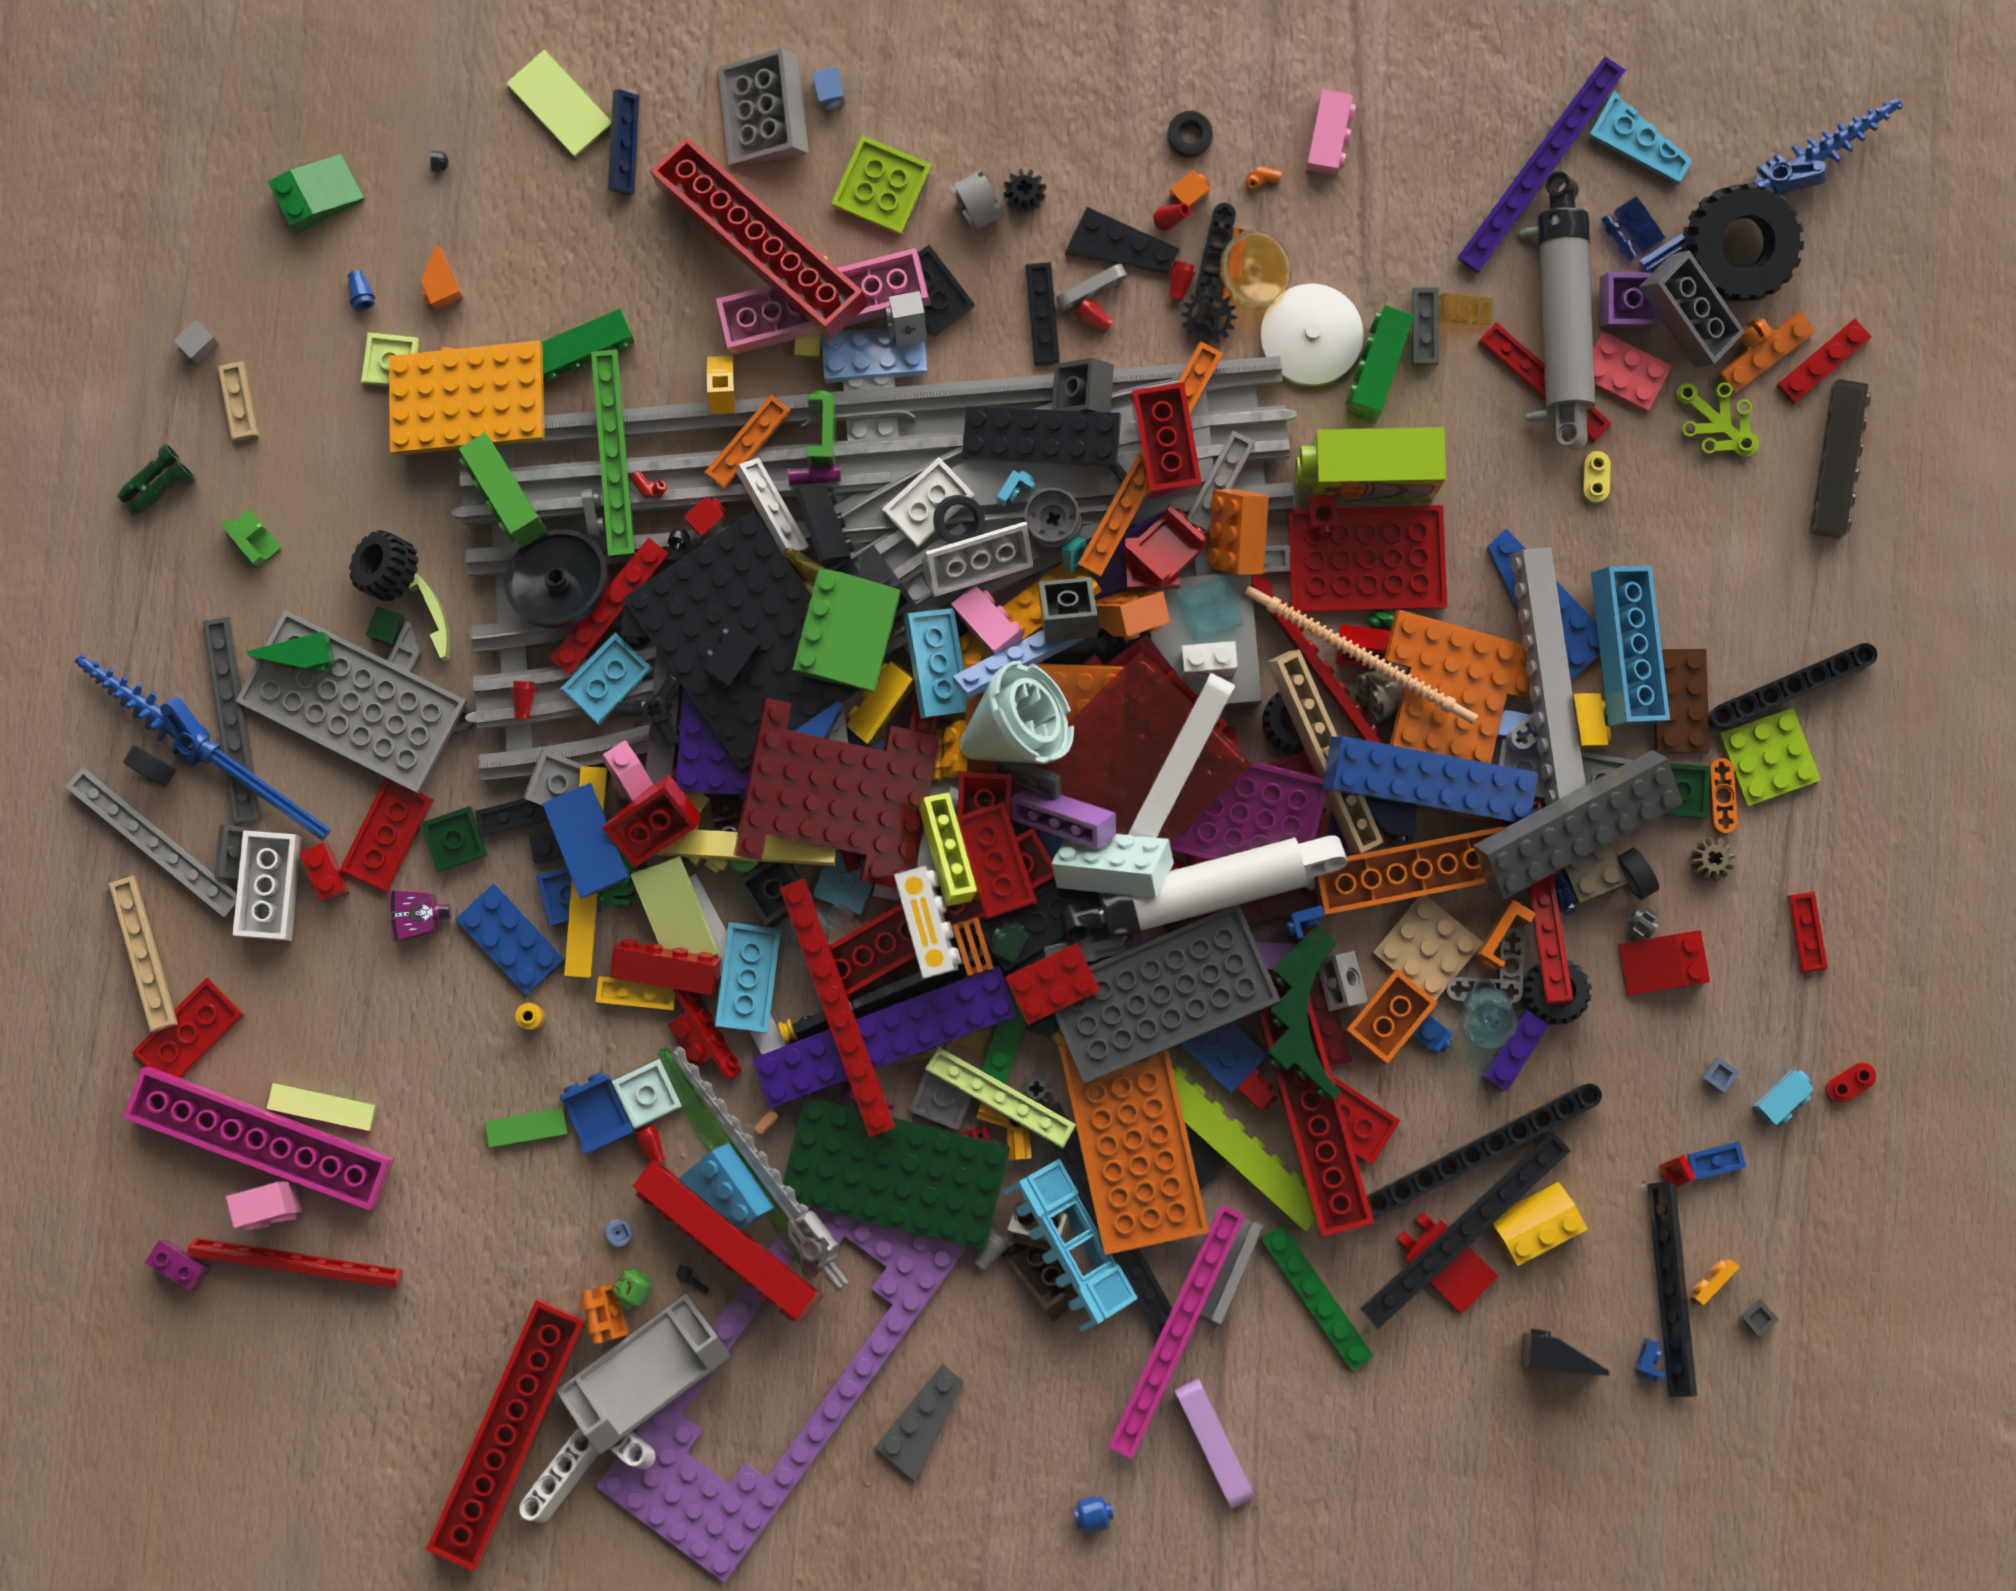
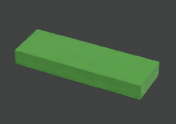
M564 1108L485 1121L489 1148L568 1134Z

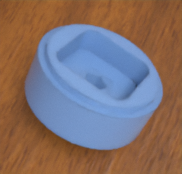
M612 1220L604 1229L605 1240L610 1245L616 1247L626 1245L632 1236L630 1225L623 1220Z

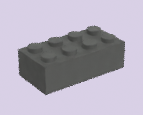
M1690 251L1669 255L1639 286L1695 368L1715 364L1745 333V330Z

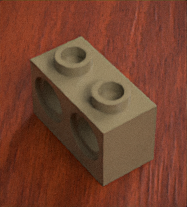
M1017 1202L1007 1229L1010 1241L1048 1251L1052 1250L1045 1235L1037 1240H1033L1030 1237V1231L1038 1227L1039 1224L1032 1212L1025 1216H1019L1016 1209L1023 1203ZM1061 1211L1051 1217V1220L1058 1227L1057 1231L1062 1240L1065 1241L1070 1224L1068 1215ZM1024 1220H1032V1223L1029 1225L1021 1224Z

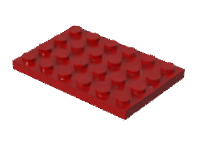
M1443 505L1337 508L1338 526L1336 530H1332V533L1327 535H1317L1316 531L1310 532L1308 509H1288L1291 607H1294L1295 612L1298 610L1301 611L1300 613L1447 608ZM1325 510L1316 512V517L1320 521L1329 520V514Z

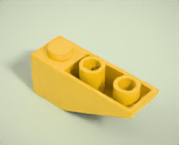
M733 355L707 357L709 414L735 413Z

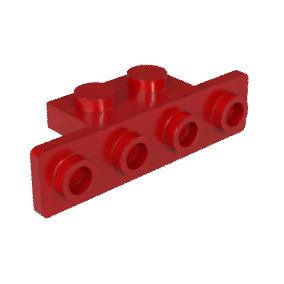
M673 989L685 1013L668 1023V1026L681 1048L685 1049L689 1062L700 1067L713 1058L725 1079H729L742 1072L738 1059L732 1054L723 1034L715 1027L712 1016L700 1000L699 994Z

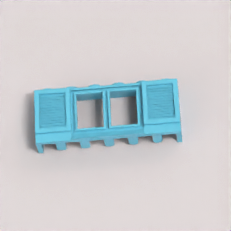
M1060 1159L1003 1190L1004 1194L1007 1195L1019 1188L1026 1203L1017 1207V1214L1025 1216L1030 1212L1033 1213L1039 1226L1030 1231V1237L1033 1240H1037L1045 1235L1052 1250L1043 1254L1044 1262L1049 1264L1058 1259L1066 1272L1056 1278V1284L1059 1287H1063L1072 1283L1079 1297L1069 1302L1070 1309L1076 1311L1085 1306L1091 1320L1079 1327L1081 1332L1102 1322L1138 1299L1119 1264L1115 1263L1111 1254H1104L1101 1236L1078 1196L1079 1192ZM1061 1211L1068 1215L1069 1223L1077 1236L1067 1243H1064L1051 1220V1217ZM1079 1244L1083 1246L1095 1270L1085 1276H1082L1069 1252Z

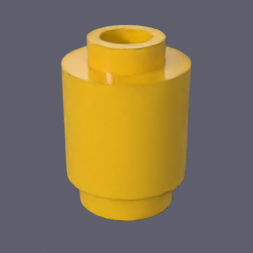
M524 1003L517 1009L515 1019L520 1027L527 1030H536L543 1025L545 1013L536 1004ZM528 1011H531L533 1014V1018L530 1021L525 1020V1015Z

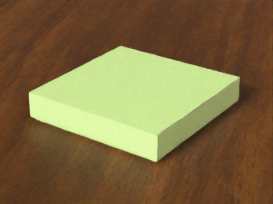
M367 333L361 383L363 385L389 387V356L418 353L420 339Z

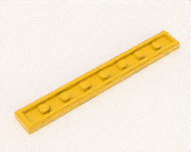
M581 766L579 787L591 782L604 812L608 768ZM573 880L571 884L564 976L592 978L598 893L585 899H580Z

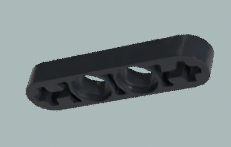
M1220 203L1213 211L1196 284V294L1198 297L1199 290L1202 289L1204 291L1200 286L1206 285L1207 276L1213 277L1211 282V288L1215 289L1213 294L1217 295L1219 292L1236 217L1235 208L1229 203ZM1223 210H1226L1231 218H1226L1224 228L1219 227L1221 216L1217 215V213L1221 214ZM1214 234H1222L1226 239L1225 244L1222 246L1214 245L1211 241ZM1209 258L1219 260L1220 267L1217 270L1207 268L1206 261Z

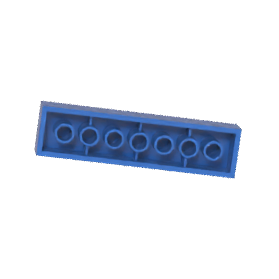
M1331 736L1323 789L1516 823L1532 813L1538 772L1345 736Z

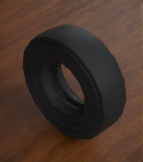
M1183 111L1170 122L1167 137L1172 150L1178 155L1197 157L1210 146L1213 131L1208 118L1196 111ZM1193 125L1198 128L1200 132L1199 139L1194 143H1187L1182 140L1180 131L1183 127Z

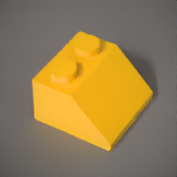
M1574 694L1573 701L1581 751L1605 748L1609 745L1608 741H1611V730L1609 725H1605L1604 716L1607 715L1606 701L1601 700V694Z

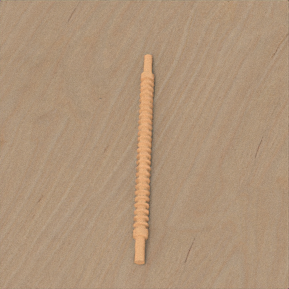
M1250 585L1245 591V595L1266 606L1267 611L1272 614L1278 613V617L1284 616L1285 621L1291 620L1292 625L1294 623L1298 624L1297 628L1303 627L1304 632L1310 631V635H1317V639L1323 638V643L1329 642L1330 647L1335 645L1337 651L1342 649L1343 654L1349 653L1350 658L1356 657V662L1361 660L1363 666L1368 664L1369 669L1375 668L1376 673L1380 671L1383 677L1389 676L1390 681L1392 679L1396 680L1395 684L1401 683L1402 688H1409V692L1414 690L1416 696L1421 694L1422 699L1428 698V703L1433 701L1435 707L1441 706L1442 711L1446 713L1452 712L1471 724H1474L1478 715L1455 703L1456 699L1451 696L1446 698L1444 692L1439 694L1438 689L1432 690L1431 685L1425 686L1424 681L1420 683L1417 677L1413 679L1411 674H1404L1405 670L1399 671L1398 666L1395 668L1391 666V662L1386 664L1385 659H1378L1379 655L1372 656V651L1367 653L1365 647L1360 649L1359 644L1353 645L1352 640L1348 642L1345 636L1339 637L1340 634H1334L1333 629L1327 630L1326 625L1320 626L1319 621L1314 623L1313 618L1308 619L1307 614L1301 615L1300 610L1295 612L1294 607L1288 608V604H1282L1281 599L1275 596L1271 598Z

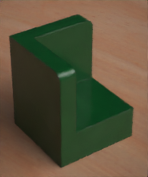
M376 607L366 636L374 641L394 647L405 618L399 613Z

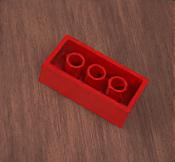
M1184 382L1132 390L1131 403L1148 499L1200 491L1202 480Z

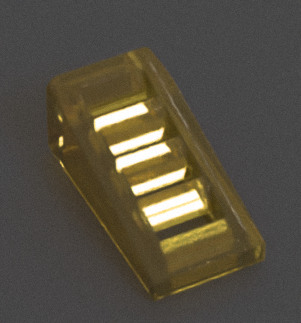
M1444 292L1439 296V322L1490 325L1492 323V298ZM1458 304H1461L1460 314L1457 313ZM1468 304H1471V315H1468ZM1478 305H1482V317L1478 316Z
M785 548L783 553L814 589L819 568H826L798 550Z

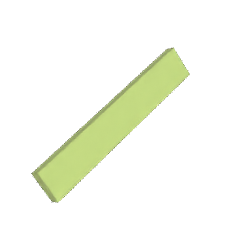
M937 1047L925 1068V1071L1061 1148H1064L1076 1127V1124L940 1047Z

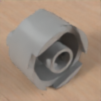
M982 170L954 184V187L950 188L960 208L966 207L962 212L971 230L976 228L979 230L1005 216Z

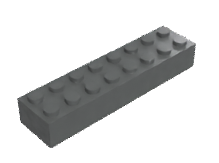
M1651 750L1473 846L1489 890L1506 899L1679 806L1683 802L1668 758Z

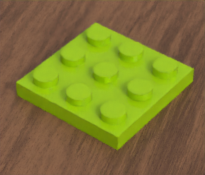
M861 135L831 202V206L902 236L932 169V164Z
M1794 708L1718 734L1727 759L1733 764L1734 777L1746 807L1821 781Z

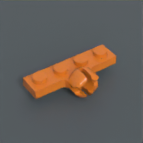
M1797 311L1775 329H1771L1763 318H1757L1748 322L1747 329L1744 326L1742 327L1745 333L1739 339L1744 345L1743 353L1718 371L1723 381L1732 386V393L1739 391L1815 333L1803 311Z

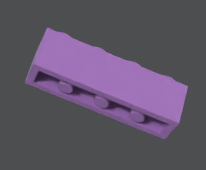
M1023 788L1011 797L1012 821L1095 849H1099L1116 836L1115 812L1063 795L1057 800H1052L1026 788Z

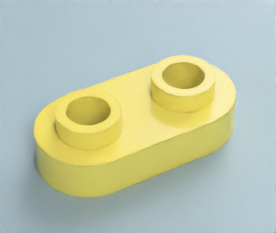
M1601 451L1590 453L1583 463L1582 494L1588 502L1593 504L1603 502L1610 492L1611 462L1609 457ZM1594 460L1601 461L1602 467H1595ZM1594 485H1598L1601 488L1600 493L1593 491Z

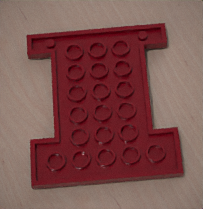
M763 698L734 856L762 860L766 835L864 855L859 881L898 889L894 875L916 869L924 826L919 808L924 797H929L940 736L888 726L884 750L882 751L787 730L792 703Z

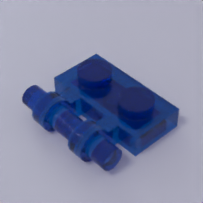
M1635 196L1614 211L1619 220L1614 221L1610 214L1601 219L1606 227L1604 230L1608 236L1612 235L1619 245L1617 249L1622 255L1625 254L1629 261L1634 260L1638 256L1634 250L1635 246H1638L1642 253H1645L1666 238L1638 196ZM1625 227L1632 238L1627 240L1620 229Z

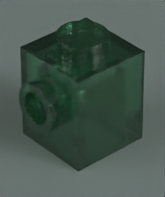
M1012 922L1011 925L1004 923L1002 929L997 927L991 940L995 943L991 954L1016 966L1029 939V934L1025 932L1026 928L1015 922Z

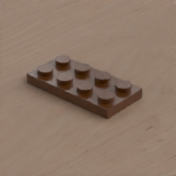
M1662 649L1670 720L1655 724V751L1657 753L1710 752L1706 649Z

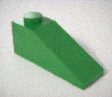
M324 632L247 651L248 656L255 661L313 672L314 674L326 673L329 671V668L336 666L330 636Z

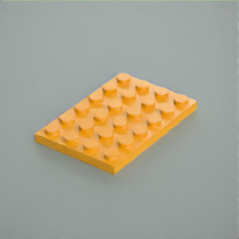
M541 341L389 356L390 453L393 456L457 450L485 432L495 446L545 441L543 344Z

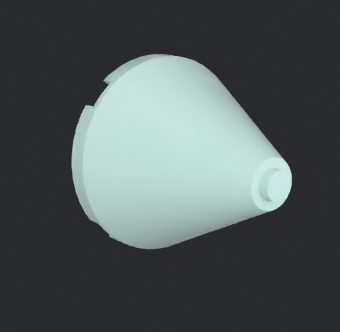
M1013 661L1000 668L994 674L960 739V749L963 755L972 760L1051 763L1064 756L1069 751L1074 737V726L1068 727L1066 714L1071 711L1062 691L1046 672L1034 664L1028 667L1020 665L1022 664L1021 661Z

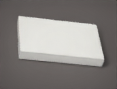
M938 457L882 509V512L918 549L936 532L933 524V515L937 505L943 499L952 495H963L972 499L975 495ZM955 505L948 509L944 516V524L964 505Z

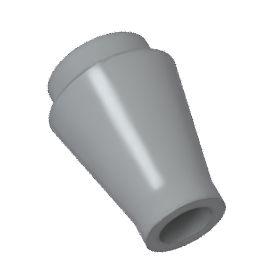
M991 1229L985 1251L979 1249L973 1262L980 1268L987 1270L1008 1248L1009 1239L997 1230Z

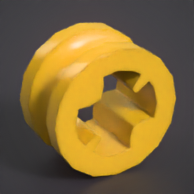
M791 1018L787 1019V1022L784 1024L782 1022L778 1023L780 1033L786 1045L790 1044L792 1039L795 1041L799 1040L794 1033L792 1027L794 1023Z

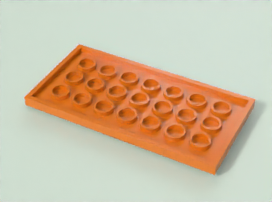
M1068 1045L1059 1046L1104 1254L1117 1253L1208 1233L1209 1230L1169 1050L1084 1084Z

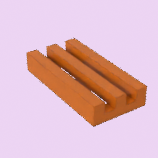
M975 917L953 924L952 926L968 976L994 968L979 918ZM969 925H975L986 961L984 965H981ZM962 927L965 929L976 964L974 968L971 967L960 932Z

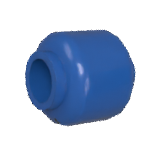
M1101 1496L1081 1499L1078 1501L1077 1507L1073 1508L1077 1528L1082 1529L1085 1534L1107 1530L1109 1528V1520L1114 1519L1111 1503L1105 1504Z

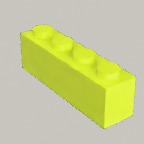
M950 793L924 797L919 811L945 905L950 906L970 902L977 890Z

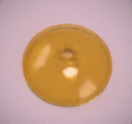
M1251 230L1240 233L1232 238L1223 250L1220 261V273L1223 284L1229 294L1245 306L1263 308L1276 303L1286 293L1291 281V262L1287 251L1274 236L1266 232ZM1246 268L1250 271V276L1246 274Z

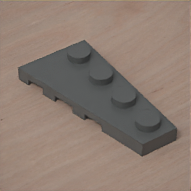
M944 1364L939 1367L875 1446L878 1451L915 1482L963 1382L960 1377Z

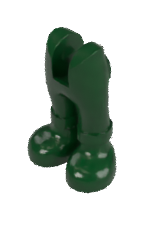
M166 443L160 447L157 459L150 461L146 467L122 487L117 495L121 502H127L140 492L141 495L127 507L132 516L145 511L155 504L168 489L174 486L173 483L180 481L189 485L196 480L192 472L179 462L181 459L178 454ZM171 466L165 474H162L154 483L148 486L149 483L155 477L159 476L165 468Z

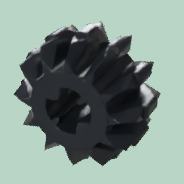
M1019 169L1018 177L1011 173L1009 175L1010 181L1004 182V188L1007 190L1003 192V197L1009 199L1007 205L1009 207L1016 205V212L1018 213L1022 207H1026L1027 213L1031 212V205L1037 209L1040 208L1039 201H1043L1046 198V195L1043 193L1046 190V184L1040 183L1042 176L1037 175L1033 178L1032 169L1028 171L1027 175H1024L1023 169ZM1026 187L1028 194L1024 195L1021 188Z

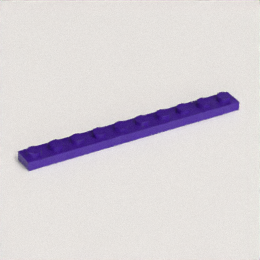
M1604 56L1459 254L1457 260L1477 274L1623 76L1626 71L1624 68Z

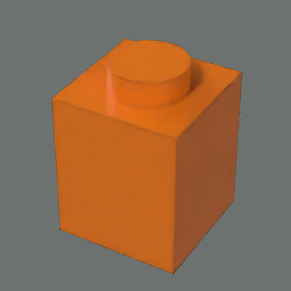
M1193 169L1170 188L1169 197L1175 204L1183 202L1188 204L1190 210H1192L1209 196L1210 183L1203 174L1200 173L1198 175Z

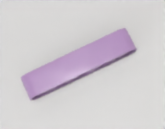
M1199 1379L1175 1389V1393L1231 1510L1254 1499L1255 1495Z

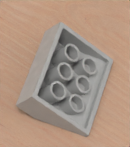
M779 48L718 67L729 166L788 160L809 154L799 57L797 54L784 48Z

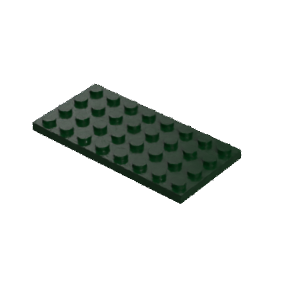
M809 1096L804 1097L783 1180L785 1187L789 1186L794 1189L795 1198L799 1204L985 1251L1010 1151L1009 1146L893 1117L896 1128L869 1137L860 1109Z

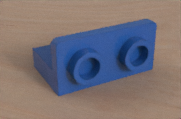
M1323 906L1291 913L1287 918V923H1285L1288 938H1293L1294 943L1300 942L1303 939L1301 925L1304 930L1320 924V920L1325 916Z

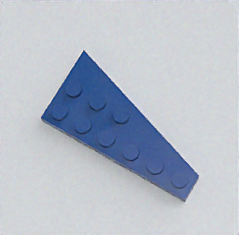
M1506 528L1486 548L1507 587L1511 600H1513L1519 612L1518 599L1514 592L1516 583L1511 569V554L1526 548ZM1556 581L1570 680H1573L1600 654L1597 622Z

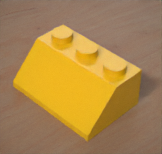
M891 661L889 665L884 663L880 671L876 691H864L862 694L864 701L859 707L854 706L847 716V719L850 721L846 726L867 744L876 743L914 689L913 674L896 662Z
M1559 1181L1513 1204L1492 1224L1512 1265L1519 1266L1588 1230L1576 1205Z

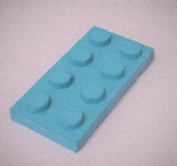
M954 608L903 615L920 717L929 718L966 713V697L953 683V676L964 671Z
M728 923L715 1027L763 1034L768 1033L781 929Z

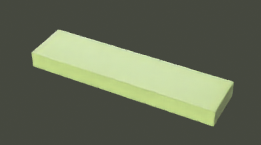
M276 1083L272 1084L267 1105L269 1110L371 1131L377 1105Z

